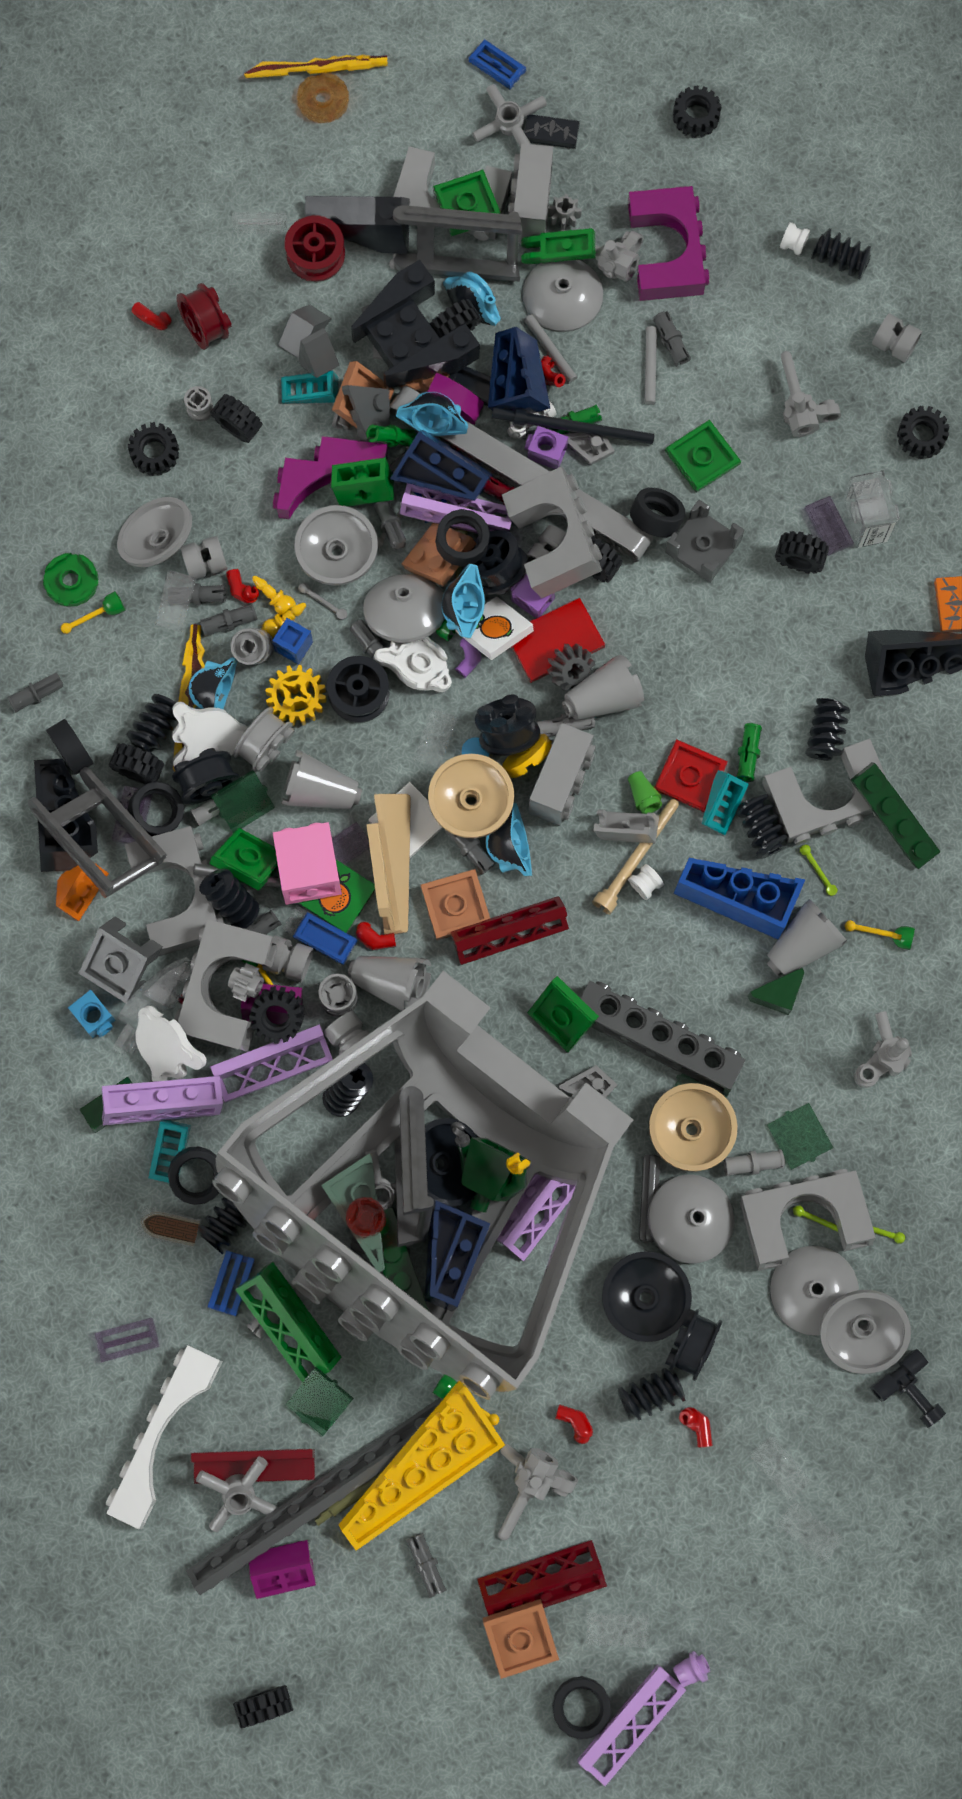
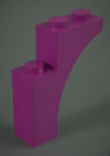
M322 436L321 445L315 447L314 461L285 458L284 467H279L277 483L281 485L279 493L275 492L273 509H277L279 518L290 519L297 507L309 495L323 486L331 484L332 465L386 458L387 460V444Z

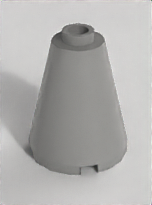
M620 654L613 657L564 695L565 701L562 702L566 715L579 720L636 709L642 706L641 703L644 702L643 689L637 674L631 675L628 667L632 665L628 659Z
M295 751V756L299 757L298 762L292 760L284 790L287 789L288 799L282 798V805L351 809L353 804L358 805L362 789L358 788L356 780L303 751Z
M809 899L804 903L767 954L771 959L767 962V965L777 976L781 973L787 975L835 951L848 941Z
M359 956L356 960L351 961L348 976L351 977L356 986L403 1011L427 992L431 973L426 972V965L431 966V962L425 958Z

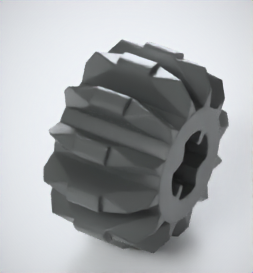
M564 643L562 652L554 649L557 656L555 658H548V662L552 666L547 669V672L552 677V683L555 686L560 685V688L564 691H568L570 687L573 689L593 673L590 669L595 666V661L590 658L591 653L587 649L582 650L579 644H574L571 647L569 644Z

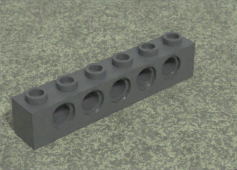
M589 981L581 999L599 1016L591 1026L593 1029L703 1085L714 1088L725 1096L729 1094L746 1060L741 1057L738 1051L730 1047H725L724 1049L714 1044L715 1041L711 1037L704 1034H699L698 1036L688 1031L689 1027L679 1021L671 1022L663 1018V1014L653 1008L645 1009L637 1005V1001L628 995H617L605 983ZM609 1004L615 1009V1013L606 1015L601 1011L600 1007ZM630 1017L637 1018L641 1026L639 1028H631L627 1024L626 1019ZM657 1030L664 1032L667 1040L662 1042L655 1040L652 1032ZM688 1044L692 1048L693 1053L689 1055L681 1053L678 1045ZM704 1058H715L719 1066L717 1068L708 1067L705 1064Z

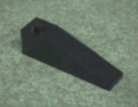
M305 196V217L317 215L332 220L340 228L344 239L380 253L409 254V225L397 223L393 219V211L398 206H410V198Z
M895 629L868 631L865 661L872 694L874 696L902 694L909 691L907 685L922 680L924 685L933 682L932 676L945 670L951 675L961 671L962 634Z
M63 759L34 760L36 798L49 813L79 797L75 783ZM88 812L63 826L65 831L89 858L98 853L96 825ZM38 820L41 872L69 871L78 866Z

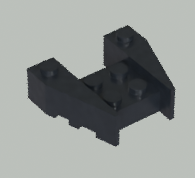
M420 259L396 273L351 326L352 341L356 343L367 336L389 367L384 372V387L386 389L406 385V382L417 379H430L436 373H456L479 359L480 344L465 323L439 338L417 307V305L435 295V280Z

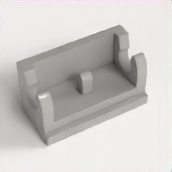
M597 810L600 820L599 824H594L593 831L600 839L656 843L659 815L651 812L640 814Z

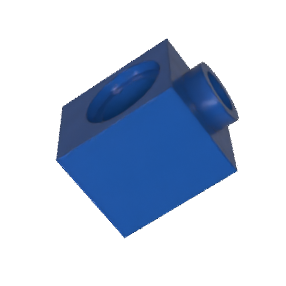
M286 618L272 642L275 652L299 665L312 645L313 639L310 630Z

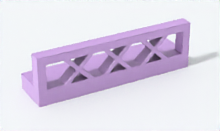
M409 483L406 485L400 508V515L437 524L451 511L459 509L471 510L484 519L488 525L489 532L494 530L509 532L512 522L505 505L481 499L474 501ZM411 491L423 494L425 498L411 495L410 493ZM441 499H445V500H449L451 504H447V503H443V502H439V501H440ZM473 506L476 507L478 511L467 509L465 507ZM495 512H498V513L506 514L507 517L504 518V517H500V516H496V515H492V514L495 513ZM460 523L451 526L478 534L473 527L467 524Z
M319 1024L297 1033L293 1039L290 1037L288 1042L283 1043V1040L280 1039L279 1044L270 1043L210 1067L214 1077L220 1076L222 1097L226 1103L329 1063L333 1058ZM318 1042L321 1043L326 1057L316 1061L304 1057L308 1046ZM303 1048L300 1055L294 1052ZM287 1054L299 1058L294 1069L290 1071L277 1067L281 1057ZM276 1059L275 1062H274V1065H271V1064H269V1063H266V1062H269V1061H271V1060ZM302 1060L308 1062V1064L300 1066ZM262 1064L271 1068L268 1078L264 1081L259 1082L250 1078L254 1067ZM245 1070H248L246 1076L243 1075V1074H240V1072H243V1071H245ZM275 1071L282 1073L272 1077ZM232 1075L243 1078L244 1081L240 1090L228 1094L223 1079ZM248 1081L254 1083L253 1085L245 1088Z
M220 1076L102 1086L101 1089L103 1125L220 1115L223 1106Z
M535 1174L496 1241L504 1245L519 1259L525 1261L571 1200L575 1185L560 1183ZM562 1186V1195L558 1200L552 1201V1193L557 1187ZM544 1210V1219L541 1223L534 1225L535 1215L538 1211ZM527 1233V1241L519 1250L514 1246V1243L520 1235Z
M658 1664L608 1722L603 1731L597 1735L577 1759L578 1763L606 1786L684 1694L686 1689ZM667 1680L677 1691L669 1700L656 1701L655 1691ZM653 1705L652 1721L649 1724L636 1725L635 1715L643 1706ZM656 1705H664L657 1713ZM632 1729L633 1743L630 1747L615 1749L616 1737L622 1730ZM636 1729H644L641 1732V1734L638 1737H636ZM612 1753L613 1767L603 1776L593 1765L602 1754ZM616 1753H624L616 1762Z

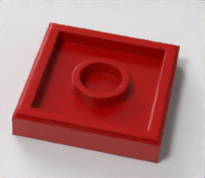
M676 739L654 788L665 796L705 813L718 770L724 772L728 761Z

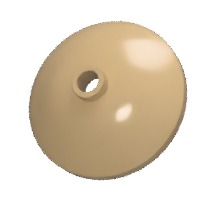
M463 754L443 763L433 775L428 791L429 807L438 824L449 833L463 838H480L495 832L506 822L513 808L514 788L508 773L498 762L484 755ZM474 797L476 803L469 805L466 803V799Z
M698 1083L682 1084L667 1091L655 1104L650 1116L649 1134L655 1150L668 1164L684 1171H703L718 1165L732 1150L737 1137V1119L729 1101L714 1088ZM694 1125L697 1128V1133L694 1135L688 1134L686 1127Z

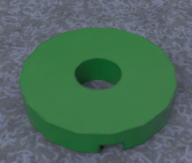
M61 554L55 557L46 566L44 571L43 586L48 596L57 604L66 607L79 606L87 602L95 594L99 585L98 573L93 562L81 554ZM69 573L78 575V581L72 586L63 583L64 577Z

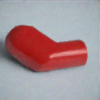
M136 302L132 307V313L136 317L160 331L166 330L167 326L172 323V318L167 312L162 311L157 316L141 302Z
M543 356L541 363L546 385L554 387L564 386L565 376L552 372L551 369L554 367V362H551L549 356Z
M231 569L226 572L231 595L244 603H254L259 596L258 588L254 585L251 587L243 584L239 569Z
M360 922L357 925L356 937L368 949L379 950L396 947L394 933L379 935L371 928V924L368 922Z
M559 1404L555 1419L572 1425L575 1432L574 1440L577 1443H588L593 1435V1428L585 1413Z
M692 1407L682 1410L679 1414V1420L683 1425L696 1432L698 1448L713 1446L709 1418Z

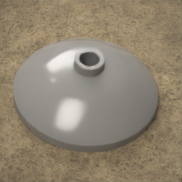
M580 260L540 263L526 278L523 287V301L528 314H532L542 327L558 332H568L586 326L596 317L603 301V288L596 272ZM560 284H566V285H568V287H567V288H561V287H559V285H560Z
M162 497L142 505L130 515L120 530L117 540L120 556L126 563L134 567H150L171 558L181 549L189 536L192 527L190 509L183 501L174 497Z
M333 505L320 508L304 519L297 530L294 547L297 561L309 577L326 585L338 586L352 583L369 571L377 556L378 541L375 529L366 516L353 508ZM336 548L342 550V553L338 556L332 553Z
M399 574L388 577L378 582L368 592L363 606L365 621L376 635L386 640L402 643L421 640L433 634L445 619L442 613L444 593L435 582L419 575Z
M681 1175L665 1182L653 1195L648 1209V1227L653 1241L665 1255L678 1262L695 1264L714 1258L726 1247L734 1228V1214L729 1198L715 1182L699 1175ZM695 1212L699 1213L701 1216V1220L699 1223L695 1222L693 1219V1214Z
M806 1246L790 1252L787 1265L775 1268L770 1283V1296L776 1313L786 1325L806 1335H820L821 1321L828 1307L841 1296L858 1291L859 1286L854 1270L844 1257L829 1248ZM814 1284H819L822 1287L820 1295L813 1293L812 1286Z
M858 1290L841 1296L828 1307L821 1321L820 1337L824 1351L836 1365L850 1372L870 1374L891 1367L904 1355L910 1343L911 1326L907 1313L897 1300L879 1291ZM861 1320L868 1321L864 1326L858 1324Z

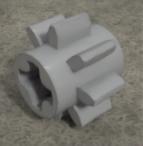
M568 194L559 199L554 197V206L548 207V215L552 216L551 225L558 224L562 230L569 225L576 227V218H581V209L577 208L578 199L573 200L568 197Z
M246 963L245 967H236L232 971L228 981V987L232 988V997L246 1002L247 997L256 998L264 982V978L259 976V968Z

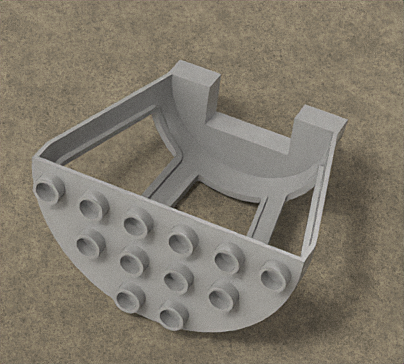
M442 971L423 997L241 1123L217 1153L216 1169L218 1175L212 1182L222 1195L235 1204L240 1213L253 1227L255 1239L267 1250L279 1255L298 1273L291 1281L295 1290L315 1304H320L326 1297L344 1312L338 1321L351 1335L366 1342L374 1333L396 1347L404 1358L418 1368L427 1370L428 1367H431L461 1381L473 1393L489 1400L495 1391L506 1392L517 1389L538 1360L612 1150L633 1119L587 1083L579 1088L571 1097L563 1093L478 1026V1023L491 1007L445 971ZM393 1043L400 1060L410 1073V1079L291 1196H287L264 1165L255 1145L256 1139ZM414 1086L422 1091L424 1111L431 1104L436 1103L452 1119L459 1120L469 1126L478 1138H488L531 1160L530 1166L526 1169V1188L535 1174L560 1183L575 1185L520 1342L516 1346L511 1347L493 1343L452 1326L450 1320L456 1309L451 1312L426 1301L429 1311L426 1310L314 1221L332 1203L321 1186L322 1184L366 1156L365 1152L368 1150H377L379 1156L401 1135L399 1097L405 1087ZM525 1189L507 1201L491 1200L486 1213L473 1209L471 1215L490 1223V1227L460 1302Z

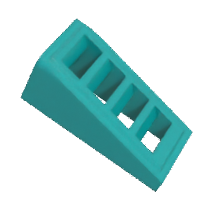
M333 370L318 378L311 373L281 377L282 404L335 402L339 392V378ZM302 383H306L307 394H302ZM313 383H318V392L313 393ZM291 384H296V395L291 396Z
M718 770L712 784L701 824L726 835L749 784L729 773ZM724 795L728 797L727 802L722 800ZM719 805L725 807L724 812L718 810ZM715 815L722 818L720 824L713 821Z
M170 1120L160 1121L148 1179L169 1183L168 1173L158 1171L157 1167L158 1165L169 1167L171 1161L160 1159V1154L176 1156L178 1152L186 1149L191 1125ZM166 1130L179 1132L181 1137L165 1135ZM163 1142L178 1144V1150L162 1147Z

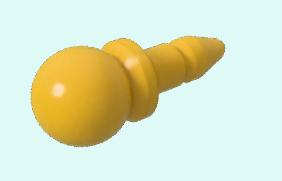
M258 576L252 577L256 587L262 590L266 597L271 599L268 604L270 606L274 605L277 614L282 616L296 605L295 600L289 595H283L282 590L276 592L264 579Z
M306 603L294 605L291 610L286 611L282 616L276 614L274 619L266 620L261 629L268 632L273 639L286 618L292 621L296 619L306 608Z

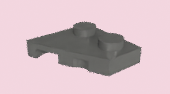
M352 385L342 386L343 394L349 395L353 406L350 413L357 425L360 441L369 442L370 439H367L366 432L370 425L374 424L384 427L389 425V389Z

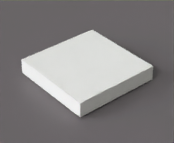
M409 782L397 794H408L411 797V858L443 828L433 817L429 801ZM377 812L368 819L371 824L378 823Z

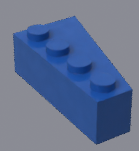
M689 858L674 894L775 939H779L806 879L783 878L779 874L769 873L767 875L752 872V869L742 867L741 869L726 867V864Z

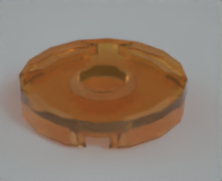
M320 73V75L314 77L311 75L299 86L297 92L298 107L301 113L310 121L317 123L335 121L346 112L349 105L347 86L343 80L333 74ZM320 93H327L330 95V99L327 102H319L316 100V96Z

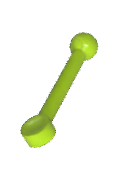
M802 845L800 853L807 857L826 886V893L829 896H834L838 891L837 887L831 885L810 853V846Z
M800 1205L793 1208V1214L796 1217H806L838 1232L836 1224L804 1211V1208Z
M873 1227L874 1233L892 1238L896 1243L901 1244L905 1241V1235L902 1232L892 1233Z

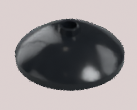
M441 1118L425 1124L427 1194L434 1201L437 1200L453 1207L471 1200L474 1197L475 1191L462 1185L463 1175L461 1172L460 1156L455 1142L457 1136L452 1132L451 1125L454 1122L463 1124L465 1129L461 1131L468 1134L470 1140L471 1138H478V1136L469 1126L459 1120ZM435 1161L438 1162V1169L436 1168Z
M646 1251L624 1257L612 1267L603 1285L602 1303L608 1320L618 1332L635 1341L655 1342L671 1336L683 1325L691 1308L692 1292L686 1274L675 1261L660 1253ZM644 1292L649 1293L651 1296V1301L647 1304L642 1303L640 1300V1295Z

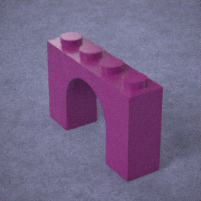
M693 186L629 192L628 212L630 228L667 226L676 230L686 243L684 253L673 261L638 265L637 284L640 301L704 295L705 286L709 285V271L703 267V261H706L705 244L700 245V237L703 236L702 220L697 221L696 214L700 211L699 197L694 196Z

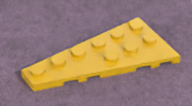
M461 1381L455 1384L338 1524L356 1551L505 1446L469 1389Z

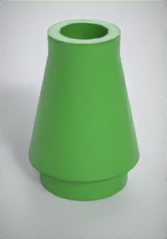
M638 771L628 777L636 809L641 811L642 814L657 811L662 806V796L644 776L643 772Z

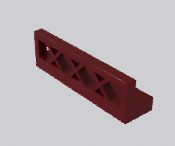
M557 896L451 931L450 933L459 962L463 965L568 930L569 927L566 920L568 915L565 905L560 897ZM560 919L559 924L550 927L545 925L546 923ZM531 929L528 934H518L519 932ZM504 938L501 943H491L492 941ZM478 946L474 952L463 954L464 950Z
M315 1449L191 1453V1462H194V1484H200L196 1482V1478L201 1470L223 1481H226L232 1475H245L258 1457L264 1458L268 1465L255 1482L315 1480Z
M592 1540L477 1579L488 1616L541 1599L543 1608L607 1587ZM590 1552L592 1561L583 1564L574 1562L577 1556ZM555 1563L562 1566L557 1573L549 1574L545 1572L548 1566ZM526 1573L533 1575L528 1583L521 1584L516 1582L520 1575ZM497 1583L505 1585L501 1592L488 1595L486 1587Z

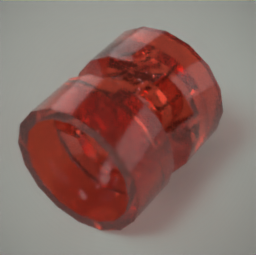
M362 1197L356 1199L349 1205L346 1211L348 1227L360 1237L371 1238L377 1236L386 1225L387 1215L385 1209L373 1198Z

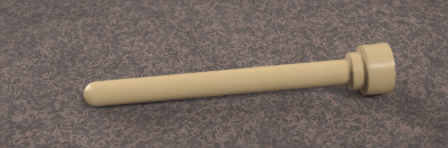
M669 800L659 814L657 837L679 806L677 800ZM640 842L609 888L597 893L592 901L594 906L600 908L602 905L605 907L603 912L611 915L617 906L618 893L653 843Z

